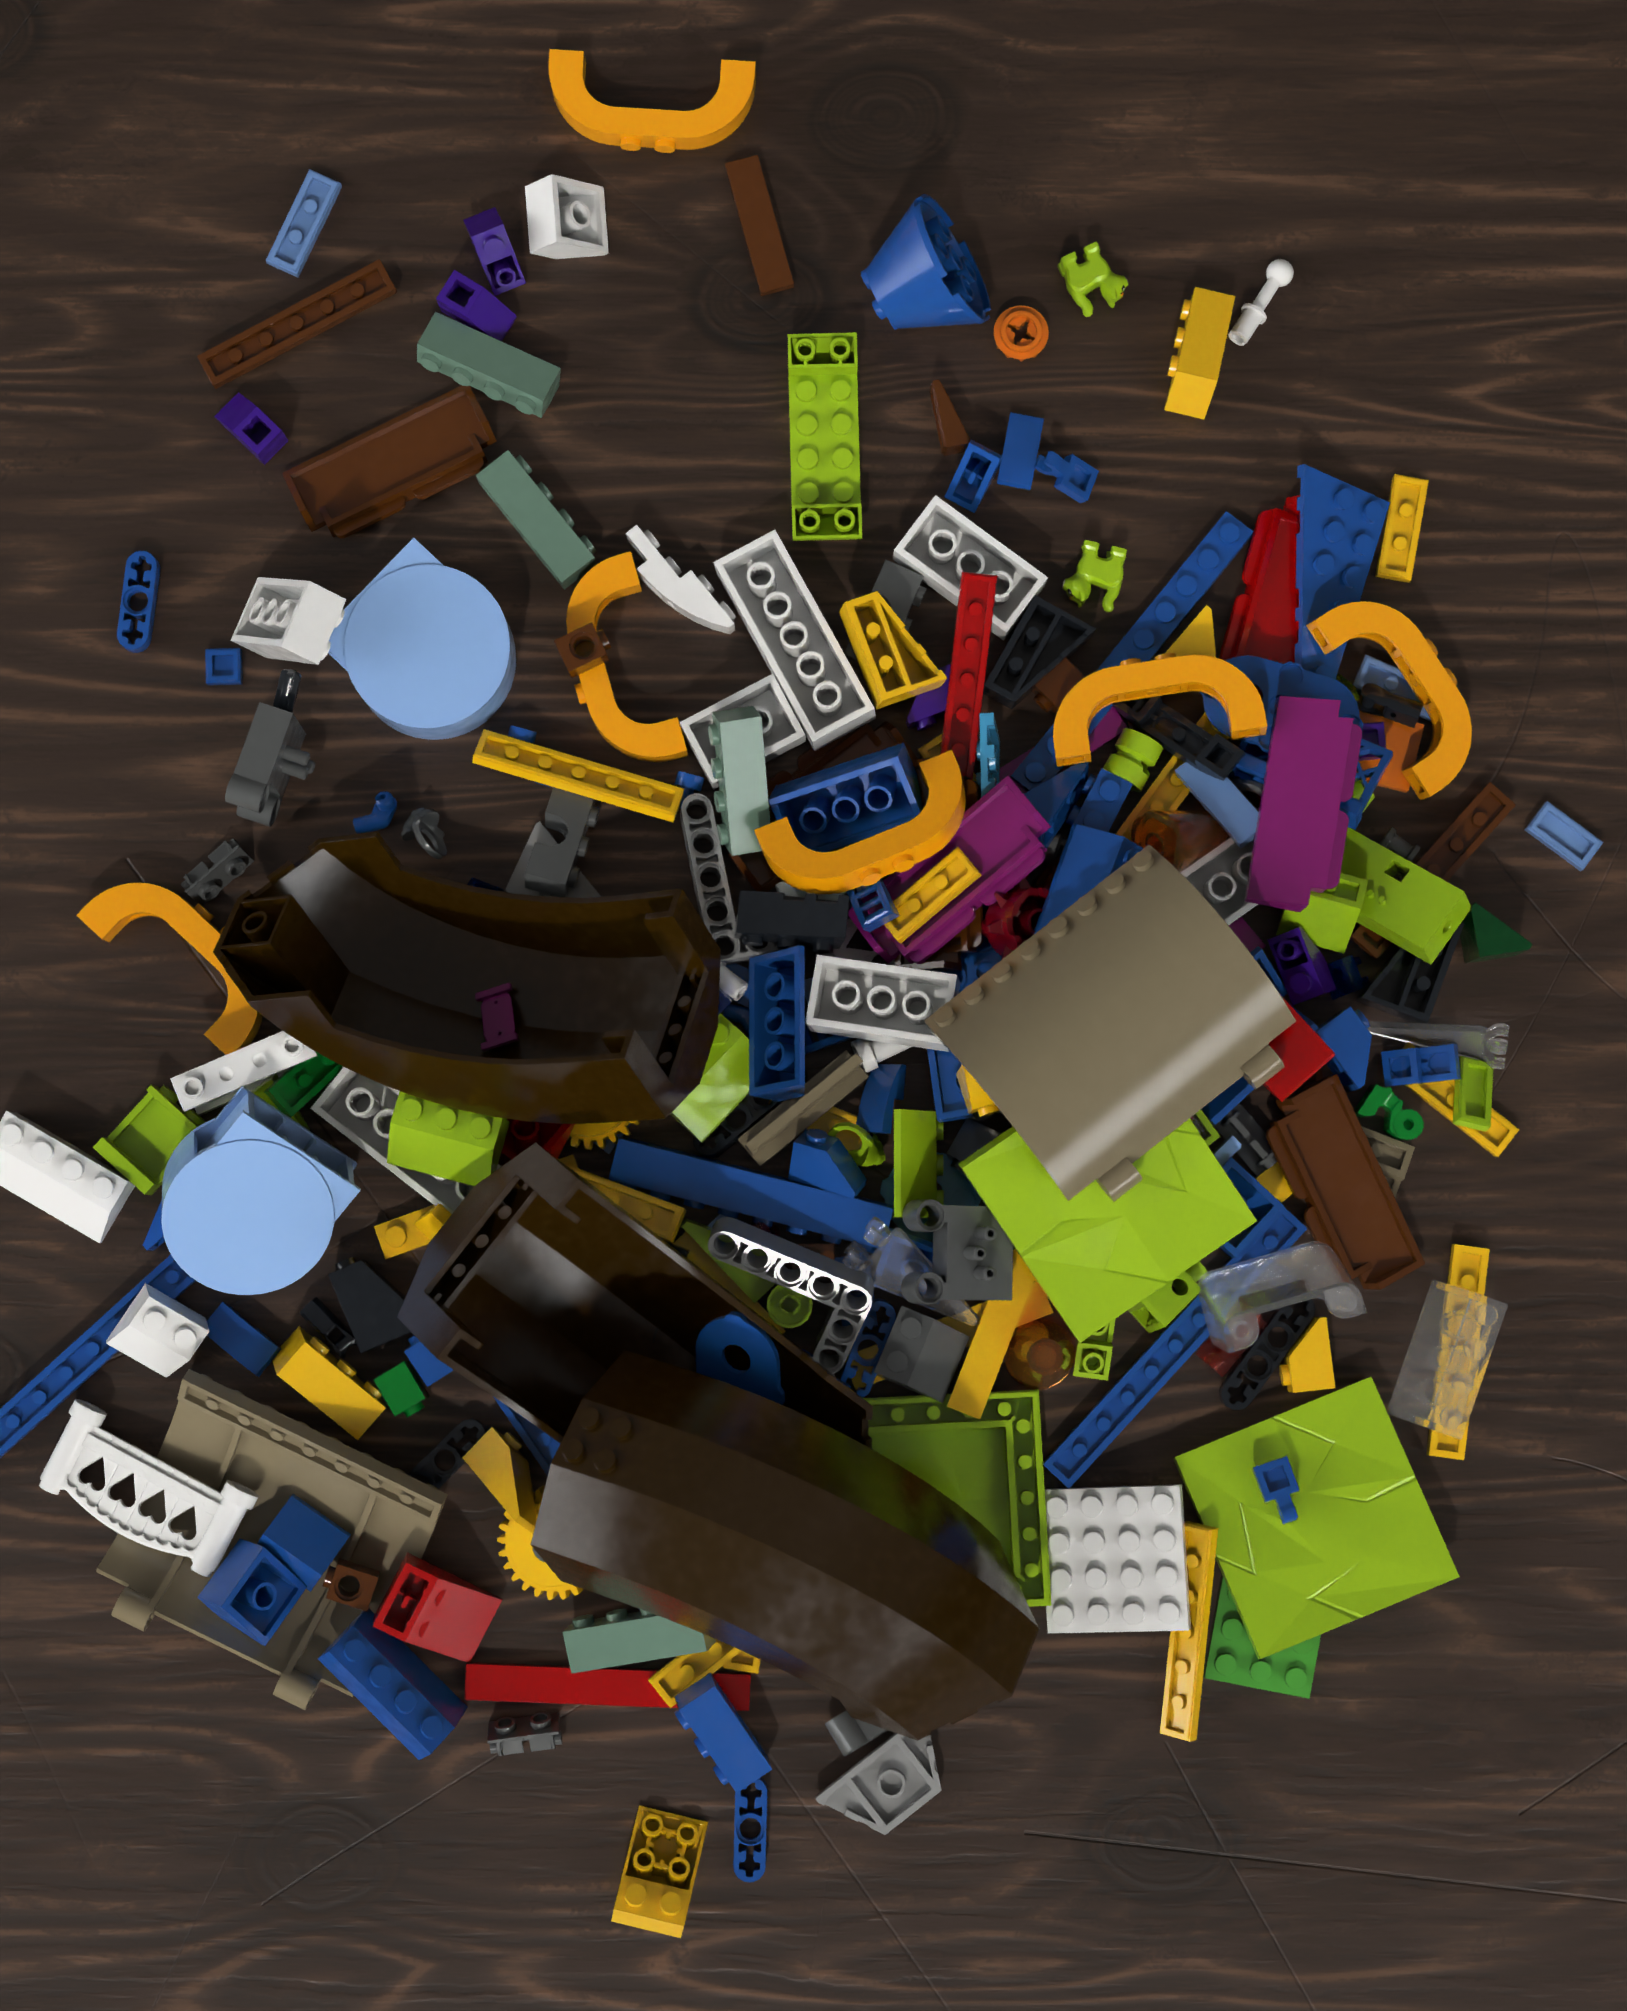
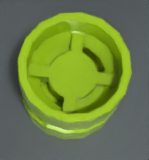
M1124 728L1115 744L1117 753L1110 754L1103 769L1132 783L1133 785L1130 790L1141 792L1150 776L1147 768L1155 766L1163 746L1141 732Z
M777 1285L767 1298L769 1317L774 1323L784 1328L801 1326L808 1320L812 1312V1298Z

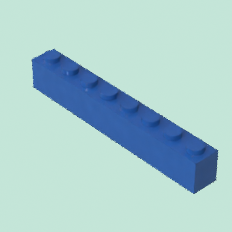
M621 1136L618 1139L609 1175V1180L616 1181V1183L635 1190L637 1187L650 1190L649 1195L662 1200L670 1201L671 1196L683 1198L684 1205L697 1209H704L705 1204L718 1207V1213L724 1216L738 1218L739 1213L753 1216L752 1222L759 1225L772 1227L773 1222L787 1225L786 1231L805 1236L807 1231L820 1233L821 1240L834 1244H841V1240L844 1239L855 1242V1249L875 1253L876 1248H884L894 1205L860 1196H856L854 1199L791 1181L785 1177Z

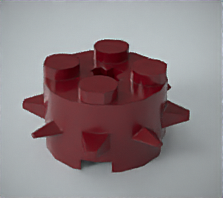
M1025 877L1014 886V889L1009 890L1006 894L998 891L994 893L997 901L989 905L985 919L981 923L983 936L988 938L995 952L1003 956L1002 959L1034 935V929L1040 913H1042V907L1048 896L1050 885L1047 884L1043 888H1031Z

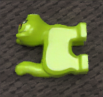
M1097 242L1083 248L1085 252L1083 257L1086 262L1077 264V255L1074 251L1063 256L1060 263H1058V270L1065 279L1066 289L1076 304L1082 309L1085 317H1090L1093 314V305L1085 295L1100 287L1102 297L1111 308H1114L1115 302L1123 298L1124 291L1128 286V281L1124 275H1118L1111 271L1108 263L1100 255V246Z
M1084 540L1081 547L1083 553L1077 564L1076 573L1064 579L1062 589L1067 593L1070 600L1078 604L1079 608L1088 599L1091 592V584L1105 589L1107 592L1103 598L1102 606L1104 611L1112 612L1114 610L1113 603L1119 595L1123 581V564L1125 563L1127 549L1112 546L1111 551H1107V558H1101L1098 556L1100 544Z

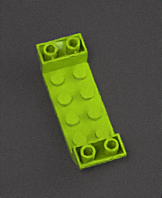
M857 332L787 334L793 541L862 539Z

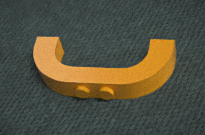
M550 49L549 78L554 100L560 113L567 123L581 135L598 143L620 146L628 151H637L641 147L654 148L661 153H672L675 149L694 150L714 145L727 138L741 125L749 113L754 99L756 61L721 59L720 83L716 94L706 105L690 111L613 107L598 102L589 94L585 87L586 60L584 51Z
M631 551L601 561L582 577L575 587L568 604L566 618L567 634L591 622L597 632L599 617L608 604L618 598L642 592ZM589 641L579 643L576 647V654L582 657L590 655L594 650V644ZM605 663L579 675L581 683L575 684L580 705L587 703L597 730L616 750L631 758L647 762H666L688 756L678 717L653 724L635 722L626 717L618 708Z
M1359 601L1343 604L1307 624L1306 627L1324 654L1333 651L1346 641L1354 638L1370 639L1385 648L1419 701L1423 703L1433 728L1432 741L1426 753L1401 772L1420 800L1431 797L1447 786L1460 772L1467 759L1471 746L1472 725L1466 702L1456 687L1457 679L1452 671L1447 667L1444 668L1437 658L1438 651L1434 643L1428 638L1425 639L1417 626L1404 614L1387 605L1375 602Z
M1175 653L1160 654L1155 657V660L1141 662V659L1138 658L1126 659L1121 661L1119 666L1104 668L1086 676L1063 699L1057 711L1053 727L1056 765L1059 767L1092 762L1088 737L1090 724L1100 710L1113 703L1189 691L1203 692L1214 697L1223 706L1228 718L1231 740L1266 735L1267 720L1264 705L1252 681L1237 667L1222 659L1206 655H1183L1176 657Z
M947 751L919 763L929 796L925 807L915 818L832 852H817L808 849L796 838L787 817L755 829L756 837L768 865L781 880L796 889L814 894H837L862 885H873L884 876L894 872H905L911 869L914 864L930 858L950 842L960 827L965 812V789L960 768L953 751Z
M127 883L100 893L76 915L102 940L110 942L128 923L137 918L154 916L165 920L221 973L226 982L228 1000L225 1010L204 1035L225 1055L252 1043L260 1028L263 1015L249 1005L223 965L214 955L213 951L224 927L218 930L210 922L214 916L200 903L194 907L181 896L158 885Z

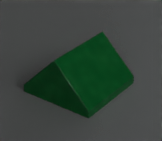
M1476 902L1471 904L1469 913L1461 922L1464 923L1460 940L1465 964L1513 957L1529 950L1533 945Z

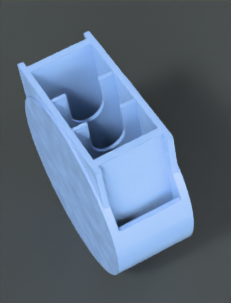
M413 538L344 609V617L341 623L334 628L329 639L331 645L328 654L348 672L359 695L377 717L388 726L415 738L428 740L449 739L478 728L501 707L514 680L516 647L510 626L493 595L480 582L468 574L444 566L423 545Z
M241 1086L216 1118L201 1124L184 1137L167 1162L162 1181L161 1222L168 1250L180 1268L190 1277L206 1287L220 1292L235 1295H256L284 1288L308 1273L324 1254L332 1236L334 1222L361 1191L360 1187L354 1183L353 1170L358 1164Z

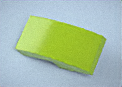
M1116 1319L1081 1343L1076 1339L1073 1376L1108 1381Z

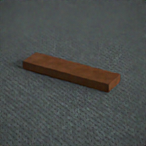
M758 155L725 163V170L760 295L765 296L794 288V282Z

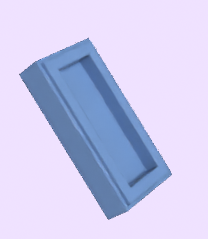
M1548 801L1544 802L1524 829L1579 871L1584 870L1603 844V841Z

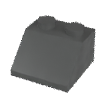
M901 1306L874 1372L883 1379L943 1403L970 1337L931 1317Z

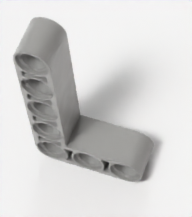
M700 793L687 796L681 805L680 821L699 915L716 942L727 940L733 946V952L727 956L721 955L720 961L725 962L726 965L748 962L751 957L783 950L777 948V943L767 942L765 948L756 949L742 944V939L734 938L736 919L711 801ZM692 805H699L705 810L706 815L699 820L692 819L686 810ZM698 839H707L711 842L713 849L708 853H700L694 848L693 843ZM706 872H712L718 876L719 884L715 887L704 886L700 876ZM712 906L722 907L726 912V918L722 921H713L709 918L707 910Z
M722 1217L716 1220L712 1226L708 1241V1250L713 1257L831 1306L816 1338L813 1358L832 1374L840 1371L871 1308L874 1293L872 1278L860 1270L735 1218ZM728 1235L734 1241L726 1243L721 1241L718 1236ZM762 1249L766 1255L756 1256L751 1250ZM792 1262L797 1264L799 1268L791 1270L786 1268L784 1264ZM820 1276H826L830 1278L832 1282L826 1284L821 1283L817 1280V1278ZM860 1290L865 1295L855 1297L850 1294V1291ZM841 1319L847 1320L851 1325L840 1326L836 1321ZM833 1349L837 1354L827 1355L822 1350Z

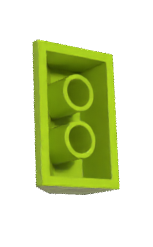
M719 1011L718 1028L700 1084L670 1114L701 1143L706 1140L749 1093V1039Z
M399 1091L390 1122L387 1163L475 1186L496 1171L510 1122L506 1118L455 1109Z
M894 1109V1218H903V1209L912 1200L932 1199L944 1205L943 1190H937V1176H943L944 1171L943 1154H937V1140H943V1122L939 1123L937 1121L936 1111ZM925 1207L920 1212V1218H928V1211Z

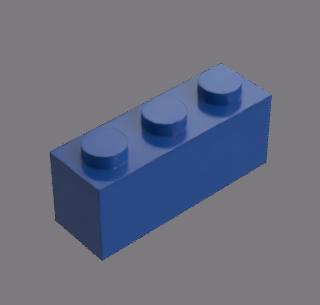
M711 1673L675 1696L678 1710L674 1713L685 1730L690 1727L697 1736L694 1739V1743L704 1758L709 1755L716 1763L713 1770L724 1786L730 1783L734 1791L738 1793L772 1770L767 1754Z

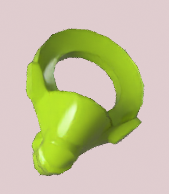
M841 1122L835 1124L829 1130L828 1135L836 1137L837 1133L842 1130H850L859 1135L862 1140V1146L857 1150H847L857 1166H877L885 1161L884 1146L879 1141L877 1135L873 1134L871 1137L859 1125L851 1122Z

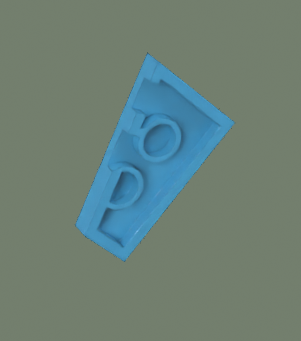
M979 713L980 740H977L976 752L977 761H980L981 772L976 773V782L979 785L981 798L1000 782V739L994 713Z

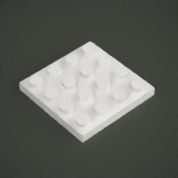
M1182 1484L1045 1489L1051 1606H1046L1048 1633L1189 1631L1191 1629Z

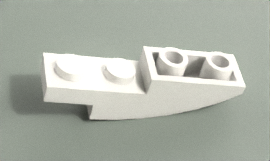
M635 525L626 533L628 542L644 560V563L637 568L638 576L660 599L685 617L712 630L731 634L735 631V623L732 621L736 618L735 614L724 601L718 604L711 595L714 591L712 585L702 574L697 577L690 570L680 578L678 575L682 571L670 556L666 559L663 558L657 550L660 547L659 542L648 529L642 532L638 525Z

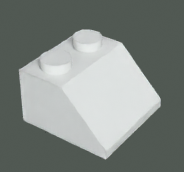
M553 174L525 186L530 254L553 259L604 256L609 254L604 187Z
M145 1283L106 1340V1344L167 1378L191 1359L209 1333V1328L205 1317Z

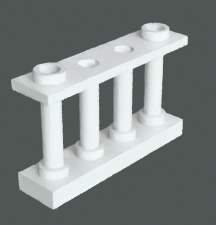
M281 1031L172 1077L170 1080L183 1111L186 1112L195 1108L197 1115H202L228 1104L241 1086L252 1091L271 1075L277 1073L278 1077H280L290 1067L318 1055L316 1051L310 1049L286 1032Z

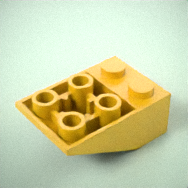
M639 1805L616 1897L612 1922L681 1938L708 1822Z

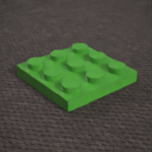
M1221 1574L1203 1677L1310 1699L1321 1635L1263 1659H1258L1224 1577Z

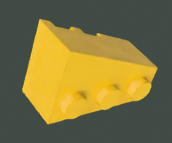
M1195 287L1191 300L1184 299L1179 319L1184 320L1185 324L1184 328L1178 327L1173 347L1178 348L1177 356L1172 355L1167 376H1171L1172 379L1165 411L1205 419L1219 377L1235 296Z
M878 591L844 602L839 614L876 710L940 688L944 684L947 676L934 665L926 655V650L913 639L905 629V624Z
M300 1326L282 1344L281 1350L272 1360L277 1376L357 1440L386 1409L381 1398L382 1394L375 1384L369 1380L366 1383L361 1381L355 1375L357 1371L342 1358L340 1360L335 1358L329 1352L330 1349L315 1336L312 1337Z

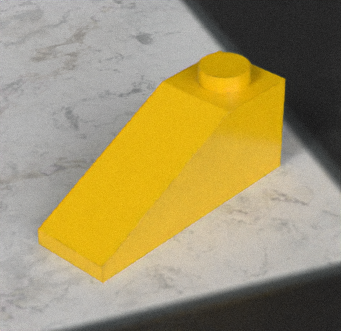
M491 1427L462 1458L513 1520L533 1534L537 1515L529 1463L519 1451L522 1448V1444L510 1432L507 1431L502 1435Z

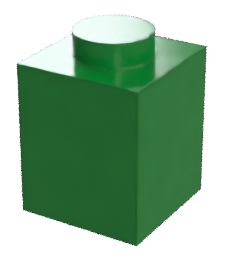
M409 1360L403 1361L373 1379L394 1416L404 1413L406 1418L425 1408L422 1401L430 1397Z

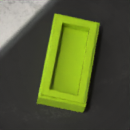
M1460 1056L1461 1079L1455 1080L1453 1124L1487 1131L1491 1127L1494 1063Z

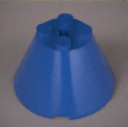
M922 194L914 200L868 267L861 271V277L869 290H872L875 300L872 301L873 309L881 320L887 317L895 330L898 328L982 324L990 319L989 315L985 317V313L991 310L990 299L982 275L965 240L958 243L949 229L950 226L954 225L951 218L940 204L927 194Z

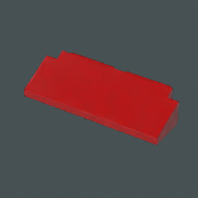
M1300 495L1287 497L1283 510L1274 508L1262 511L1258 515L1242 572V580L1246 584L1244 594H1240L1235 598L1219 659L1226 661L1237 656L1249 655L1282 664L1287 662L1295 663V644L1298 642L1299 621H1295V608L1299 607V589H1296V534L1300 532V511H1297V497H1300ZM1256 687V689L1258 690V692H1259V694H1260V696H1261V699H1263L1261 692H1260L1259 689Z

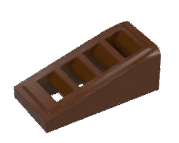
M939 379L932 380L929 393L941 454L948 456L964 453L970 438Z

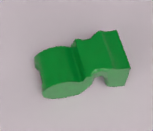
M1377 1084L1370 1085L1354 1108V1112L1358 1117L1373 1116L1379 1107L1383 1108L1385 1112L1383 1131L1393 1139H1415L1422 1133L1424 1128L1422 1116L1412 1109L1403 1110V1100L1394 1094L1391 1087L1384 1088Z

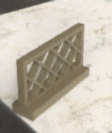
M845 1050L805 1083V1094L803 1097L783 1101L738 1138V1141L761 1167L868 1079L869 1076L861 1068L863 1060L857 1053L851 1056Z

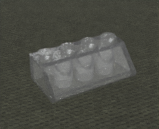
M1432 1280L1387 1413L1452 1438L1462 1440L1508 1304L1473 1291Z

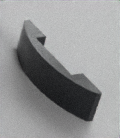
M1161 696L1112 704L1131 724L1161 744L1165 750L1199 771L1224 781L1245 756L1243 750L1216 733L1215 736H1212L1163 703Z

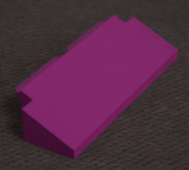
M1279 696L1277 698L1244 900L1246 902L1301 912L1309 905L1311 891L1323 893L1326 889L1335 888L1339 883L1349 822L1348 815L1339 809L1340 803L1348 801L1353 795L1362 739V730L1358 725L1353 724L1354 718L1338 717L1341 700Z
M1006 776L964 812L960 827L944 848L930 858L914 864L911 869L905 872L892 873L883 882L894 901L956 847H959L982 874L981 877L901 944L885 925L871 932L863 930L853 907L848 910V916L873 950L888 964L900 953L911 964H921L975 919V911L983 904L986 906L994 904L997 901L994 896L996 891L1006 894L1044 861L1047 849L1038 838L1051 826L1009 776ZM874 891L861 900L865 903L878 896V894ZM879 903L868 909L867 912L870 915L883 908V906Z

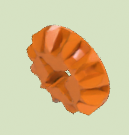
M1023 305L1013 306L1002 312L995 322L993 332L997 349H1000L1007 358H1014L1019 361L1035 358L1045 348L1049 335L1048 325L1043 315L1036 309ZM1027 322L1026 335L1030 339L1022 338L1015 345V333L1011 329L1019 330Z

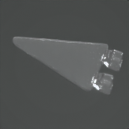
M1369 1021L1371 1026L1367 1029L1371 1034L1405 1043L1410 1042L1421 1047L1457 1044L1458 1056L1484 1060L1494 1069L1505 1068L1506 1058L1496 1057L1494 1054H1506L1508 1040L1494 1038L1497 1036H1509L1510 1026L1507 1024L1497 1023L1486 1029V1027L1481 1025Z
M875 1216L866 1225L865 1229L868 1231L864 1234L863 1238L870 1244L878 1246V1248L870 1256L861 1244L853 1240L846 1248L844 1253L847 1255L842 1261L847 1267L868 1274L872 1278L875 1287L902 1298L904 1297L901 1292V1284L907 1274L915 1271L932 1272L933 1268L930 1260L901 1228H895L891 1232L888 1226ZM921 1280L918 1288L921 1296H924L927 1290L924 1280ZM941 1299L931 1305L919 1304L970 1326H976L979 1322L978 1315L965 1300Z

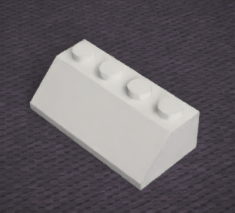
M6 1111L0 1121V1186L96 1242L102 1243L135 1186L117 1170L16 1112Z

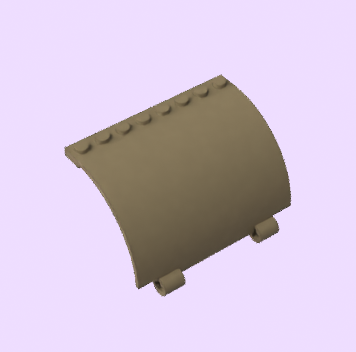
M1149 844L1060 915L1052 919L1028 940L1024 941L1009 955L996 963L972 984L968 985L949 1002L936 1010L924 1022L986 1092L1024 1140L1068 1201L1096 1180L1109 1198L1115 1202L1143 1180L1132 1164L1242 1076L1257 1090L1285 1067L1280 1057L1268 1043L1295 1023L1296 1020L1263 969L1223 918L1202 894Z
M188 1369L182 1378L177 1397L178 1404L157 1458L219 1492L222 1491L226 1481L230 1480L253 1490L259 1495L253 1509H247L218 1568L239 1539L257 1544L291 1495L295 1494L351 1534L330 1566L337 1567L339 1558L380 1571L368 1607L375 1614L406 1553L408 1552L422 1559L448 1494L440 1491L434 1485L425 1484L407 1475L401 1469L392 1468L374 1459L368 1453L359 1452L343 1444L337 1438L328 1437L310 1428L304 1422L295 1421L279 1413L271 1406L262 1405L246 1397L238 1390L229 1389L213 1381L207 1375ZM164 1490L144 1501L140 1506L141 1513L147 1517L152 1515L157 1523H162L166 1518ZM195 1507L190 1508L171 1521V1529L175 1533L183 1532L188 1540H192L196 1536ZM118 1533L97 1567V1573L126 1586L113 1608L112 1617L143 1632L146 1631L155 1615L281 1676L273 1695L303 1710L308 1708L320 1682L351 1697L354 1696L318 1660L322 1653L363 1611L326 1599L329 1588L322 1585L328 1568L311 1592L305 1589L266 1646H263L218 1617L197 1598L215 1572H212L210 1577L194 1572L191 1569L193 1562L189 1557L144 1546ZM347 1575L340 1580V1585L345 1591L353 1592L360 1587L358 1579L354 1576Z

